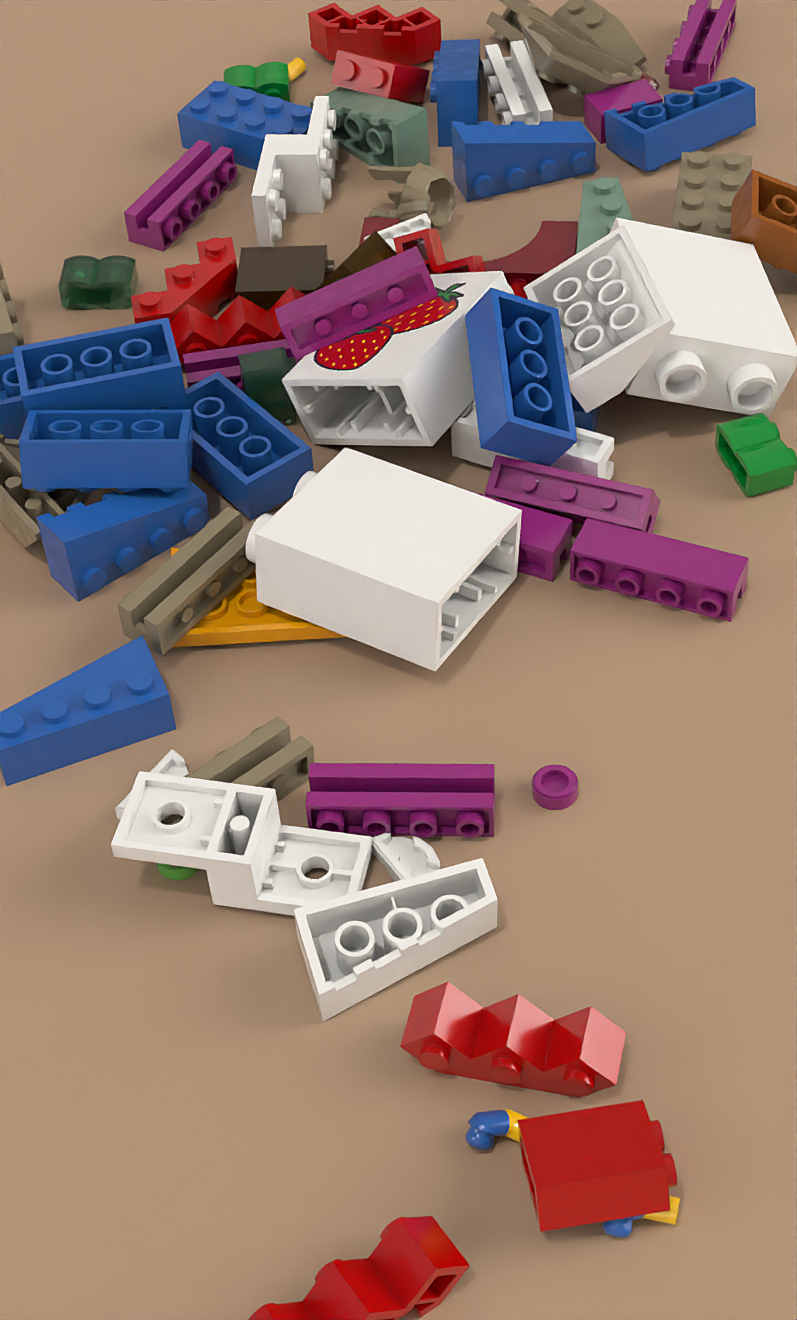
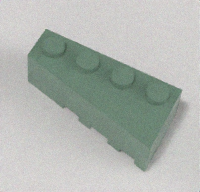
M338 87L323 95L329 96L330 110L336 111V130L332 131L333 139H338L339 148L369 166L403 167L415 166L419 162L424 165H430L427 108L343 87ZM314 101L310 102V108L313 109Z
M600 177L596 180L583 181L576 254L608 235L616 218L633 221L618 177Z

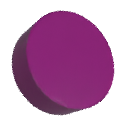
M556 764L544 766L532 778V796L535 802L545 809H565L571 806L577 799L578 778L566 766Z

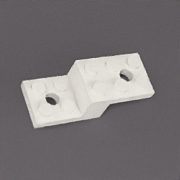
M315 96L307 135L266 134L251 195L258 247H275L276 240H281V220L286 219V213H323L325 199H331V179L335 178V160L339 158L338 139H333L332 131L336 130V111L330 110L329 96Z
M139 771L112 840L111 848L114 857L206 870L213 904L294 916L293 909L361 891L371 858L373 843L372 837L281 825L275 789ZM172 814L184 817L180 822L173 825L160 823L161 820L168 818ZM313 868H322L328 871L325 876L319 879H310L304 876L305 873Z

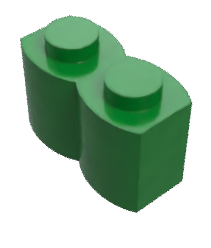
M267 62L257 67L236 65L224 70V82L229 85L251 89L260 94L278 97L284 101L291 102V82L288 64Z
M758 413L717 424L715 448L723 464L732 471L733 477L744 495L750 497L793 485L794 472L797 471V456L794 450L788 448L780 439L779 429L774 422H770L764 414Z

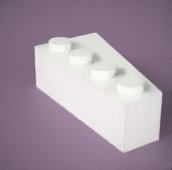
M483 858L293 909L297 937L323 1022L497 927L498 899Z

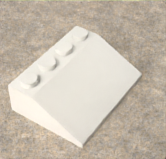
M625 225L617 228L523 287L529 300L558 309L570 391L586 413L620 394L675 326Z

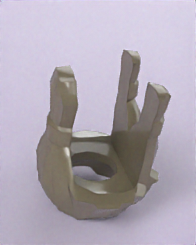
M421 162L415 166L368 167V172L375 180H397L405 184L403 191H389L388 193L391 201L399 205L397 210L387 211L372 208L368 217L400 218L401 223L426 213L431 220L432 229H438L439 231L449 224L457 203L455 185L449 180L444 171L430 165H424ZM430 202H434L433 210L430 213Z

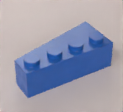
M732 77L694 87V94L691 95L676 92L664 95V102L654 105H647L645 101L631 104V111L618 114L616 108L604 111L606 147L645 172L657 170L661 165L675 159H681L682 152L691 153L701 148L711 147L715 142L729 136L739 135L742 131L755 126V88Z
M143 635L0 712V769L6 786L176 730L168 690Z

